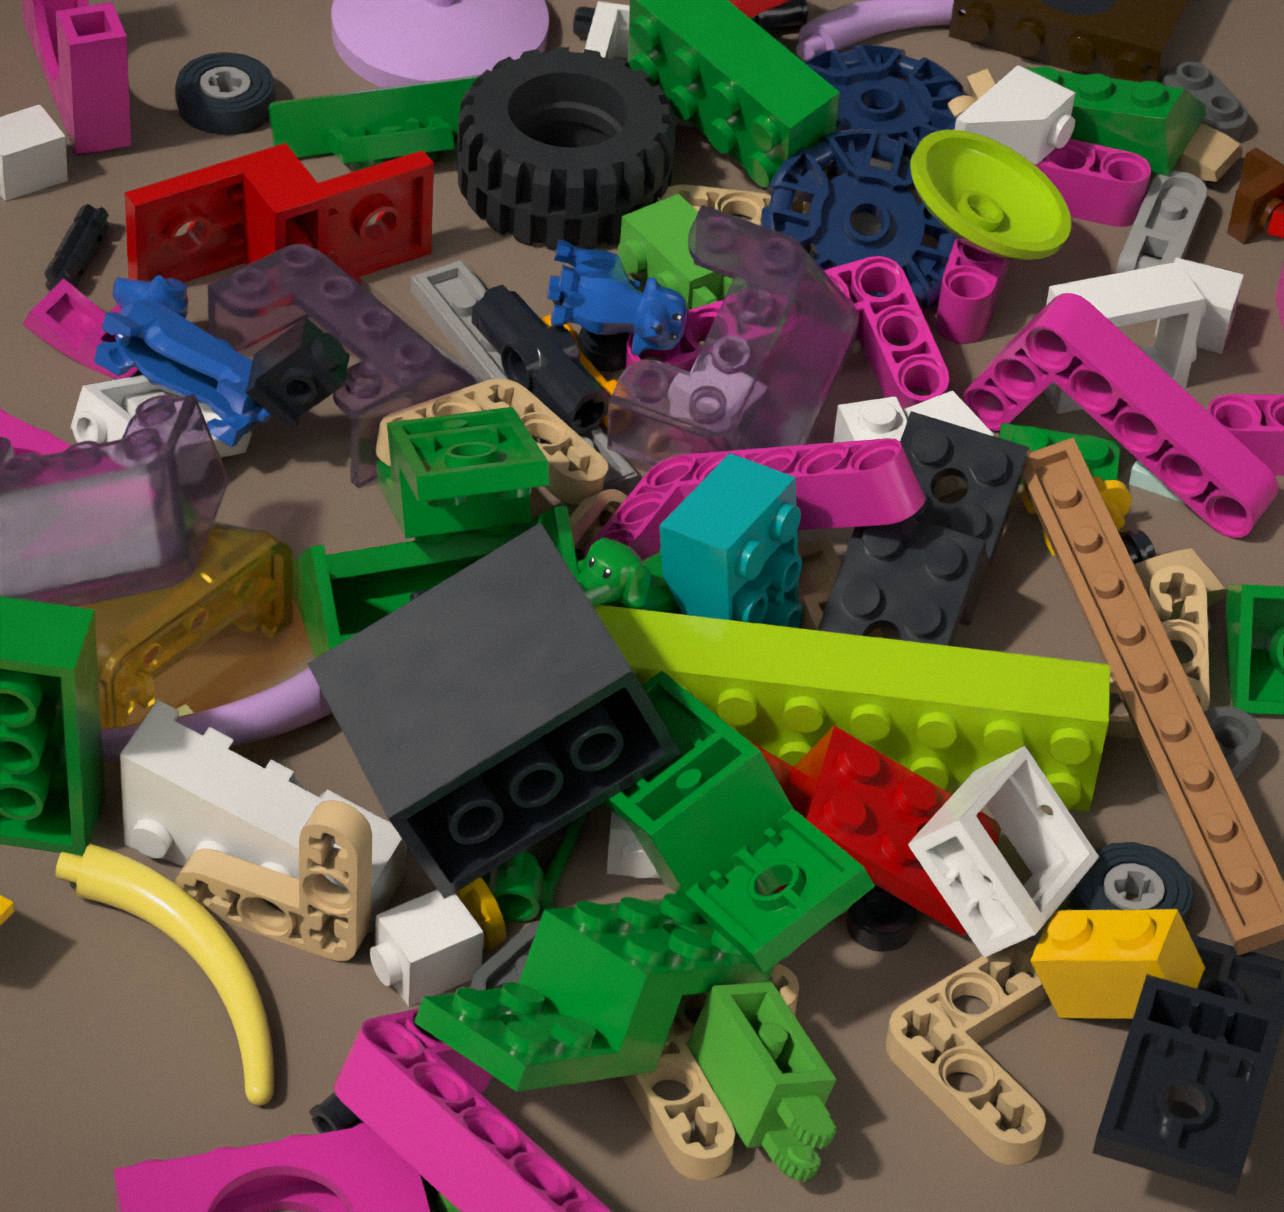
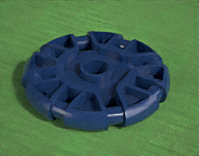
M854 45L852 50L839 53L836 49H831L816 54L804 61L806 65L840 92L836 131L874 129L878 130V136L896 141L902 136L919 145L920 141L930 133L941 130H955L957 117L951 114L948 103L954 98L965 96L966 94H963L962 84L944 67L926 57L917 60L905 56V50L879 45ZM898 77L907 78L908 82L898 79Z
M847 129L821 136V143L809 149L803 146L786 160L777 170L767 188V193L771 196L769 206L761 210V234L765 253L770 266H778L786 278L784 282L864 258L882 256L892 259L906 272L912 282L910 284L914 295L919 296L921 305L928 308L940 298L943 274L956 238L943 228L923 203L918 206L915 198L910 193V191L916 189L911 175L910 164L918 144L902 136L899 137L898 141L878 136V130ZM871 158L892 163L891 172L869 166ZM831 163L834 167H838L842 175L829 181L821 168ZM799 201L811 203L808 215L791 211L793 203ZM857 213L872 214L879 220L881 231L872 236L861 235L851 226L850 218ZM924 234L932 235L939 241L937 249L920 245ZM810 245L814 261L804 265L797 251ZM876 291L869 292V294L874 297L886 296L883 293ZM824 308L811 309L820 314L830 313L829 310Z

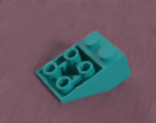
M729 453L659 525L662 576L683 615L792 628L800 627L803 618V607L799 604L798 579L802 569V559L798 556L797 529L800 524L801 510L797 506L796 477Z

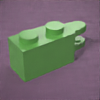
M679 193L622 216L620 244L617 249L618 256H620L626 272L634 275L644 286H646L648 278H656L662 287L679 292L685 298L688 310L751 292V289H748L744 283L747 257Z
M772 982L712 986L687 1042L689 1050L747 1148L764 1147L773 1163L778 1164L777 1169H780L782 1175H787L789 1179H795L797 1182L799 1180L804 1182L807 1179L812 1180L820 1167L819 1163L821 1161L818 1158L819 1153L814 1151L815 1147L819 1149L822 1147L827 1148L836 1133L837 1126L834 1125V1120L830 1119V1113L825 1107V1103L837 1079Z

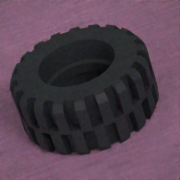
M553 47L552 52L540 53L538 49L525 51L520 58L515 60L509 56L497 62L492 71L486 69L465 92L460 103L457 147V183L460 192L467 200L469 207L481 220L487 218L486 222L492 229L502 235L506 232L514 234L515 240L531 246L533 242L546 244L547 249L556 250L558 239L584 249H594L597 243L604 241L608 245L620 242L622 216L656 203L658 198L662 199L668 187L671 186L676 134L675 112L670 107L671 102L659 85L655 86V82L648 74L641 69L633 71L627 61L616 56L610 60L601 57L599 51L585 49L584 53L569 52V47Z

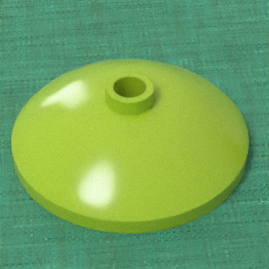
M941 130L924 137L915 149L911 158L910 168L915 188L921 201L945 230L967 246L996 257L1026 261L1042 259L1055 254L1067 240L1071 231V216L1063 196L1053 182L1037 166L1008 146L973 132Z

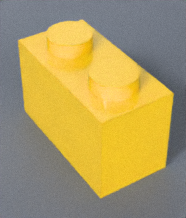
M1178 909L1055 910L1048 919L1030 960L1059 1018L1133 1019L1147 974L1197 989L1205 969Z

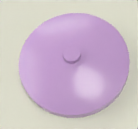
M333 0L331 35L337 53L344 63L357 75L381 88L481 75L486 69L492 71L497 62L509 56L515 60L520 58L523 52L538 49L540 53H545L548 42L549 13L544 0Z

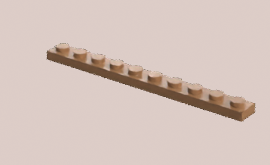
M1074 437L1030 452L1021 481L1105 664L1110 665V676L1237 955L1239 956L1284 940L1283 879Z

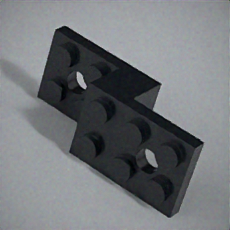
M911 411L900 442L926 500L915 514L900 522L888 525L854 527L819 623L818 631L868 636L874 629L889 627L894 629L903 641L951 646L959 623L970 626L1030 457V448ZM950 475L962 478L968 485V491L963 499L956 503L946 504L934 497L933 488L941 478Z
M1189 934L1205 966L1198 987L1196 989L1152 975H1146L1092 1153L1236 1196L1284 1023V961L1251 951L1238 956L1234 946Z

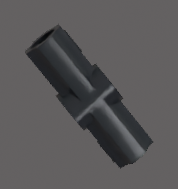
M503 284L485 291L481 300L472 307L471 323L501 355V363L506 378L519 383L530 392L533 391L544 405L579 436L597 429L600 421L610 413L612 397L580 363L578 347L568 329L561 325L548 327L516 291H509Z

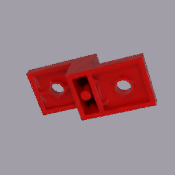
M283 143L124 192L128 279L150 282L157 275H160L163 279L173 278L185 283L245 263L274 303L279 304L429 255L432 252L434 163L421 150L317 183L289 146ZM379 213L375 224L366 226L369 220ZM191 222L185 234L175 236L184 224Z
M835 725L794 767L752 743L763 754L793 809L865 868L873 884L962 936L967 933L908 846L909 842L949 800L952 794ZM979 811L976 817L997 847L1001 826L996 820ZM783 885L778 887L774 891L779 893L786 887Z

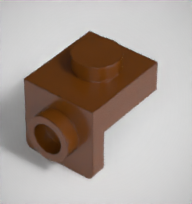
M1254 148L1246 153L1227 234L1244 245L1263 232L1268 231L1273 211L1284 203V165L1258 148Z

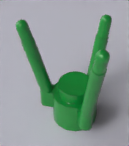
M588 812L569 823L545 874L540 868L537 858L524 850L481 877L492 892L504 921L517 923L529 921L537 916L540 909L552 908L555 886L582 832Z

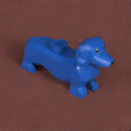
M558 239L554 261L568 263L574 267L562 265L560 277L550 275L546 293L547 299L554 301L564 299L563 306L554 305L550 318L551 325L563 326L571 322L597 335H616L622 332L633 333L631 353L639 356L646 350L666 351L676 347L684 335L688 319L686 300L679 292L662 287L656 278H648L644 292L639 291L640 281L629 279L620 256L603 250L578 248L567 241Z
M157 275L150 282L117 277L113 285L112 294L121 310L119 314L116 312L106 313L102 325V330L110 335H115L116 342H103L97 345L94 363L117 376L127 373L133 367L138 368L147 380L158 388L210 407L222 420L214 418L208 421L205 431L230 447L236 446L243 435L247 434L257 423L268 422L271 414L246 394L253 360L233 350L232 346L225 340L213 337L185 319L189 307L188 287L186 284L173 278L163 279L160 275Z

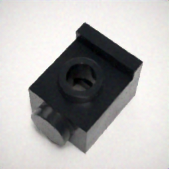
M305 317L254 354L246 394L287 429L292 430L299 425L300 417L344 386L350 355L344 350L336 337L330 333H324Z

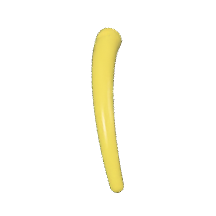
M92 844L87 846L83 856L61 852L56 866L55 877L77 883V897L119 908L145 920L169 936L195 960L217 990L231 1018L240 1047L245 1093L248 1101L258 1106L266 1105L271 1101L274 1093V1059L265 1009L246 962L222 926L197 900L177 884L127 856Z

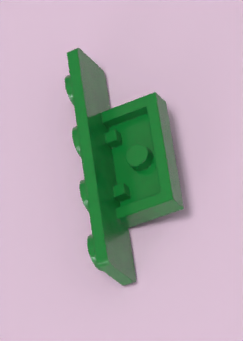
M480 75L272 102L269 105L273 146L286 143L297 157L333 153L343 164L349 163V167L355 170L383 163L384 158L405 156L421 150L431 160L438 158V151L454 149L453 136H458L460 103L465 92Z

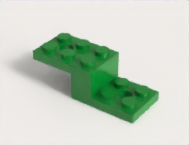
M513 407L388 422L387 432L391 467L381 460H375L377 483L405 539L414 537V540L420 543L446 541L452 537V532L474 529L485 535L508 533L515 529V524L532 522L530 505L532 487L550 485L548 460Z
M660 671L644 683L642 688L682 755L603 803L630 826L662 881L761 972L765 973L779 961L790 956L798 946L835 917L846 912L853 903L875 886L860 863L793 809L761 751L665 672ZM783 885L786 887L779 893L770 895L778 887Z
M667 893L663 899L655 900L623 897L620 903L610 904L579 901L575 907L544 909L519 983L507 982L503 985V988L485 990L462 987L458 988L455 993L423 996L414 1023L516 1092L655 1072L682 995L707 993L711 991L712 986L769 982L774 966L765 973L761 972L677 894Z

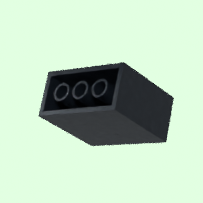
M541 522L308 663L387 818L443 898L449 897L682 755L631 667Z

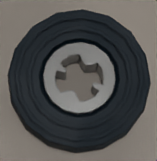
M219 52L205 54L193 59L179 71L175 85V101L180 116L192 127L208 133L228 135L254 129L262 125L270 117L269 105L275 102L276 86L270 69L259 60L239 53Z
M1136 842L1111 843L1096 849L1095 851L1099 858L1071 891L1070 899L1073 910L1178 909L1186 927L1194 900V892L1189 875L1178 861L1156 847ZM1126 894L1138 895L1137 902L1126 900Z

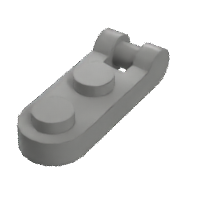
M1176 170L1171 171L1169 176L1159 174L1153 179L1122 249L1116 273L1173 263L1175 258H1185L1202 217L1207 197V187L1201 179L1188 172ZM1143 253L1149 254L1152 257L1145 256Z

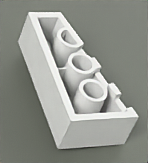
M157 700L120 754L125 846L136 849L145 856L161 858L181 866L185 865L191 854L197 849L208 848L299 879V836L302 828L316 806L322 801L335 800L344 802L362 813L371 825L372 886L371 926L369 932L372 933L376 926V915L385 911L405 877L406 844L394 826L385 819L330 790H326L320 797L306 791L301 782L293 776L294 771L273 760H270L266 768H263L230 750L234 740L211 727L207 729L204 735L176 722L179 710ZM335 843V845L333 846V847H336V848H341V847H339L338 845H336V843ZM324 875L332 883L342 888H346L338 880L330 876Z

